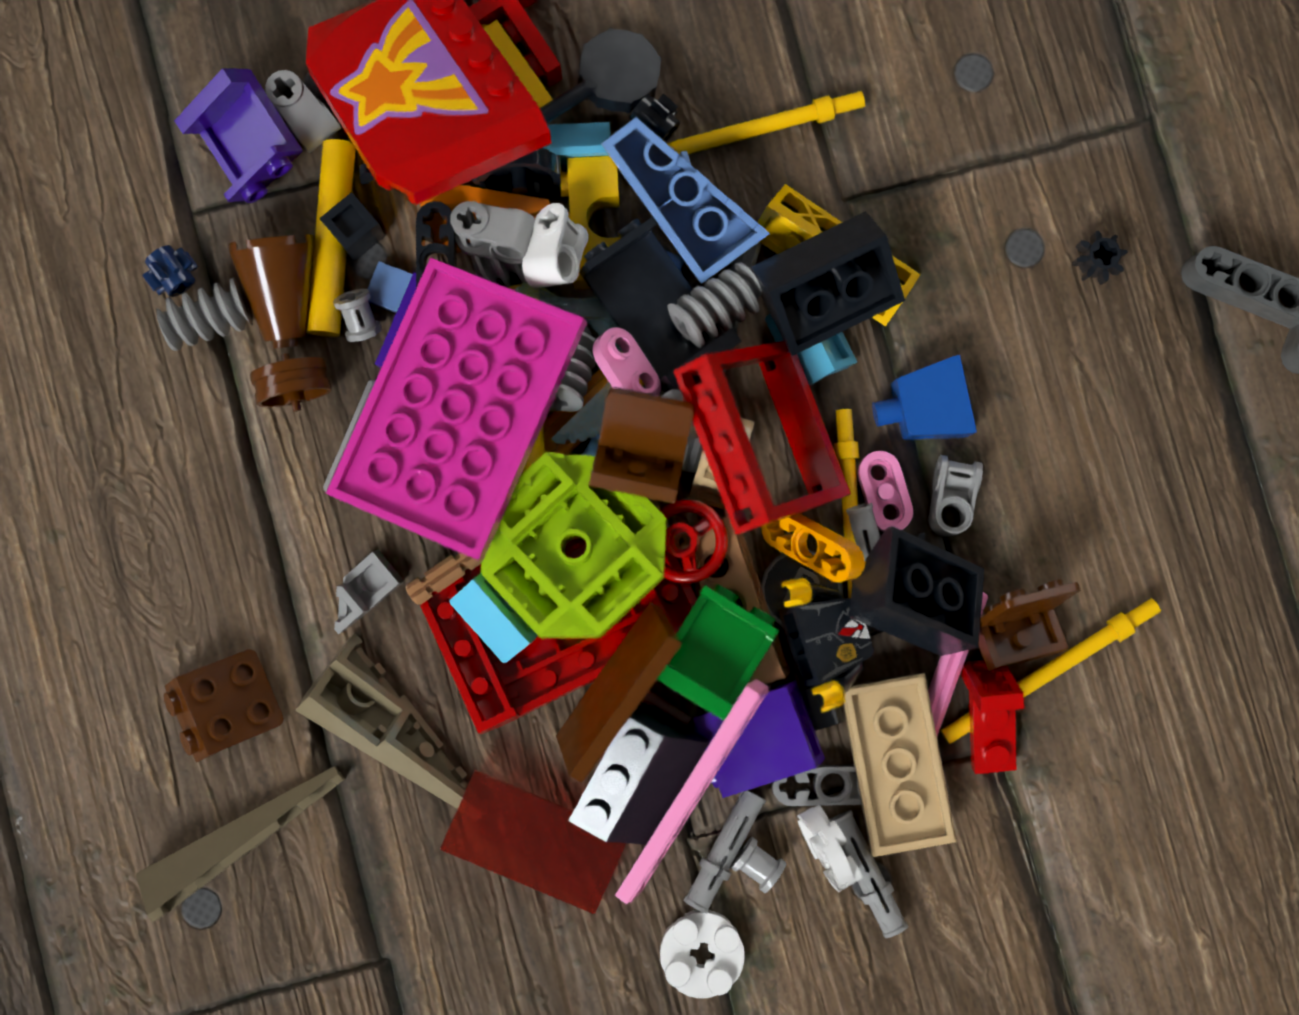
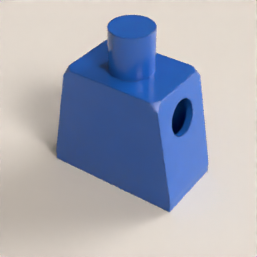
M960 355L952 356L895 379L891 383L893 398L872 403L876 426L899 422L903 440L965 438L977 432Z

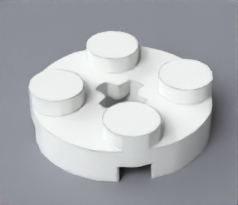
M820 805L812 807L797 816L800 819L798 820L800 830L815 860L819 859L826 868L823 873L837 892L844 890L863 878L854 859L850 855L846 857L841 848L847 842L840 827L834 820L829 821Z
M692 910L685 913V916L678 918L666 929L662 937L660 961L665 977L671 986H674L678 991L687 996L711 998L716 995H723L731 989L732 984L739 978L743 969L745 958L744 946L738 931L725 916L715 911L709 910L706 914L699 910ZM700 943H707L708 951L714 953L712 960H706L705 964H697L696 958L690 956L691 949H698Z

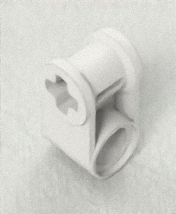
M552 203L543 208L536 216L529 246L523 258V275L527 283L533 288L573 283L579 275L581 258L588 241L589 234L582 225L575 224L568 217L567 209L563 205Z

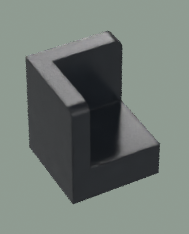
M352 192L319 218L353 261L359 259L385 237L379 223Z

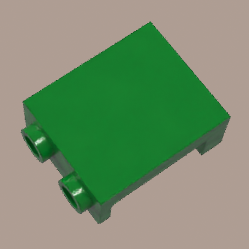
M716 584L713 590L704 585L700 591L699 598L676 634L681 642V646L657 680L725 721L779 633V630L772 627L776 619L761 609L753 606L749 613L735 603L739 596L719 584Z

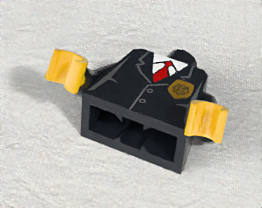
M805 578L781 582L782 587L786 586L790 591V601H785L784 604L787 608L778 610L801 685L802 687L820 685L812 688L813 695L820 693L823 696L824 706L821 708L822 712L839 707L845 703V694L863 672L864 660L874 655V648L870 637L883 633V631L850 618L851 598L844 599L839 590L808 582Z

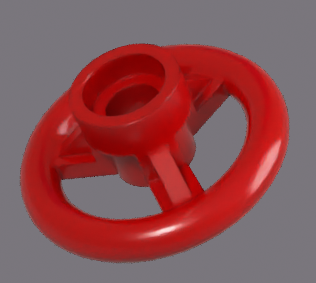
M686 499L675 501V503H670L659 511L667 520L682 512L696 513L704 517L695 526L676 523L667 528L666 550L671 555L682 558L684 571L676 570L665 562L664 578L679 584H693L713 575L723 563L728 548L727 530L719 514L703 502ZM713 529L716 540L714 552L710 560L698 569L695 552L699 547L700 539ZM683 534H688L690 536V545L682 549L679 545V539Z

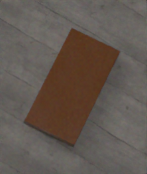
M651 602L556 734L568 775L581 783L589 775L681 646V642L662 608Z

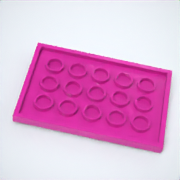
M430 258L326 494L483 562L584 332L587 321L582 317Z

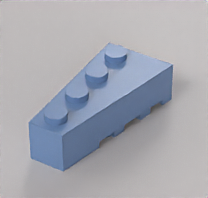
M634 118L601 143L701 284L770 234L639 119Z

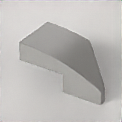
M379 550L371 552L343 578V584L337 586L336 597H339V610L334 630L338 634L347 630L404 582L402 577Z

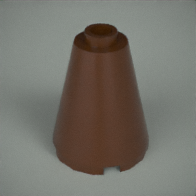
M311 234L304 235L305 243H296L295 235L246 240L247 249L238 250L236 242L228 243L229 253L263 340L273 341L274 349L299 346L298 338L306 337L314 239Z

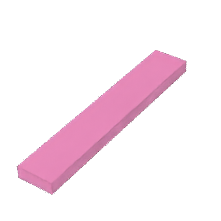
M755 679L745 687L615 894L624 903H631L642 893L769 692V687L758 679Z

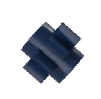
M170 245L162 246L153 251L145 260V264L150 270L142 274L153 292L156 291L159 295L166 291L169 297L179 296L189 290L196 281L191 272L196 270L198 266L182 247L175 251Z

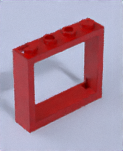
M784 341L705 354L674 370L685 402H689L694 406L692 422L735 535L818 508L851 495L797 354L793 356L790 354ZM774 360L776 369L771 370L768 361ZM759 363L809 495L774 506L723 370ZM700 375L702 383L695 385L692 376ZM822 485L823 490L818 492L816 486ZM750 507L754 519L747 522L743 509Z

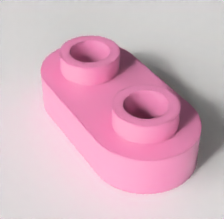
M617 327L610 328L596 338L593 344V356L612 387L659 396L661 391L659 376L628 331ZM615 343L621 347L623 353L617 350ZM639 378L643 381L645 388L640 385Z
M874 451L861 460L857 470L865 503H872L877 528L880 531L885 532L891 526L903 530L912 520L913 506L900 464L892 454L886 451ZM878 465L884 469L885 476L882 480H875L872 477L871 469L873 466ZM886 505H892L896 508L897 515L895 519L888 520L884 517L883 509Z

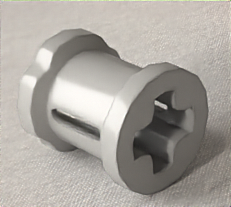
M368 289L352 290L333 300L335 308L341 310L348 329L345 332V336L349 342L363 341L374 337L382 331L381 323L375 321L368 302L371 298ZM356 310L358 311V314L360 316V321L358 320V317L356 315Z
M751 837L739 850L730 868L735 872L738 870L743 871L760 884L759 890L766 893L779 879L787 863L781 858L776 860L759 848L757 846L758 841Z

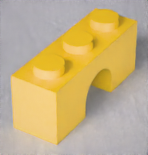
M610 156L567 158L568 171L561 172V197L569 196L570 212H568V217L575 224L582 225L589 234L579 271L587 262L584 258L587 252L602 242H605L609 247L621 239L620 237H600L593 233L588 226L590 218L596 211L607 207H620L618 168ZM579 273L577 279L573 282L574 288L590 289Z

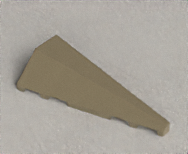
M353 633L311 685L295 711L471 818L479 819L485 814L490 805L486 798L479 799L464 780L467 776L466 772L461 766L454 767L441 750L444 744L405 695L399 697L384 678L385 669L380 663L373 664L360 647L363 641Z
M334 766L135 873L146 915L154 923L168 914L230 865L246 856L342 783L345 777Z

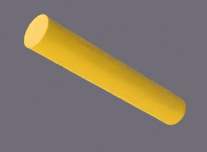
M339 139L324 140L322 146L306 331L312 335L326 337L340 336L342 313L341 310L335 308L333 300L344 294L347 252L319 218L352 192L356 148L352 142Z

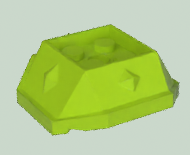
M545 452L521 474L483 562L481 561V574L540 638H601L664 579L666 517L646 497L589 486L595 456ZM580 539L586 542V551L582 556L575 559L566 557L565 549L571 541Z

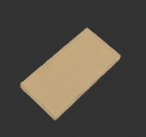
M925 673L852 685L845 694L843 707L872 857L957 842Z

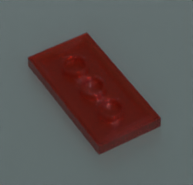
M474 769L440 845V850L595 915L626 843L605 842L568 821L573 810Z

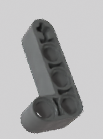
M1217 246L1206 247L1186 260L1182 266L1181 276L1183 282L1190 289L1290 329L1282 348L1281 359L1287 370L1299 374V278ZM1240 276L1245 277L1250 282V293L1241 288L1239 284ZM1279 291L1283 292L1288 297V308L1284 307L1279 302Z

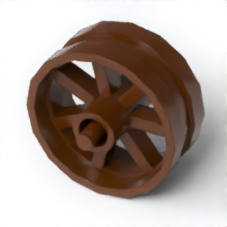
M289 353L281 354L282 361L259 367L250 374L252 385L255 386L256 390L254 395L256 404L259 407L292 405L293 412L302 410L300 403L323 397L332 391L330 380L326 375V362L320 357L290 359Z

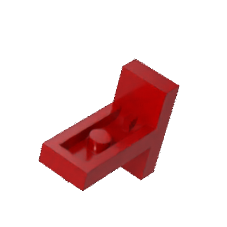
M480 0L470 6V10L481 25H490L497 20L514 45L519 42L527 53L524 59L538 78L542 76L549 87L563 79L561 64L524 10L538 0Z
M984 660L964 662L961 678L969 690L972 770L974 774L1017 770L1015 710L1024 709V692L1008 667L988 672Z

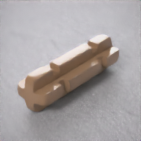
M460 552L455 557L451 554L426 571L424 578L417 577L408 583L405 587L406 591L414 603L418 605L423 604L433 597L432 592L437 591L439 593L464 576L466 569L473 570L479 566L481 561Z

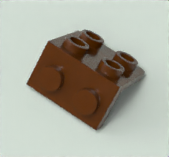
M618 387L609 389L589 486L642 496L652 500L675 503L694 415V406L689 402Z
M1062 579L1050 581L1037 588L1038 592L1026 594L1025 589L1014 590L1002 595L1000 603L984 608V616L980 618L979 648L988 672L1062 653L1069 647L1054 608L1081 591L1078 582L1064 585Z
M251 649L177 676L164 686L166 693H164L163 697L166 708L171 716H177L183 730L180 732L181 744L189 756H194L196 763L222 750L277 728L284 720L258 655Z

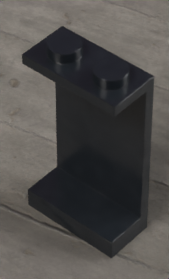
M651 217L643 224L637 218L617 233L621 239L609 247L605 242H602L584 255L587 262L579 273L617 327L628 331L633 336L659 376L662 390L664 393H667L669 390H675L679 387L674 370L705 354L731 350L742 341L733 328L723 333L718 324H715L718 331L717 338L711 339L705 332L701 333L704 345L700 348L695 346L691 340H687L679 332L671 320L667 305L669 303L677 305V300L683 295L691 296L693 289L652 233L658 224L655 218Z

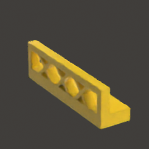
M785 184L766 206L757 223L770 233L760 242L778 254L823 232L819 227L828 230L842 222ZM785 201L786 203L797 209L799 213L793 212L792 210L784 206L782 202ZM893 256L898 277L905 282L904 285L901 284L904 298H906L921 274ZM902 303L872 318L886 326Z

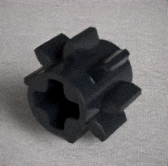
M662 94L658 100L647 95L638 103L630 115V120L634 118L639 119L665 143L674 135L681 123L675 118L679 106L665 94Z
M1096 231L1091 235L1090 243L1081 240L1075 246L1081 252V255L1072 262V266H1079L1080 270L1084 273L1081 278L1082 281L1089 277H1097L1098 283L1103 285L1109 280V273L1117 276L1124 271V268L1118 262L1128 251L1120 249L1116 243L1118 235L1115 234L1111 238H1102L1100 231ZM1095 252L1098 257L1105 258L1106 262L1104 264L1102 259H1094L1093 254Z

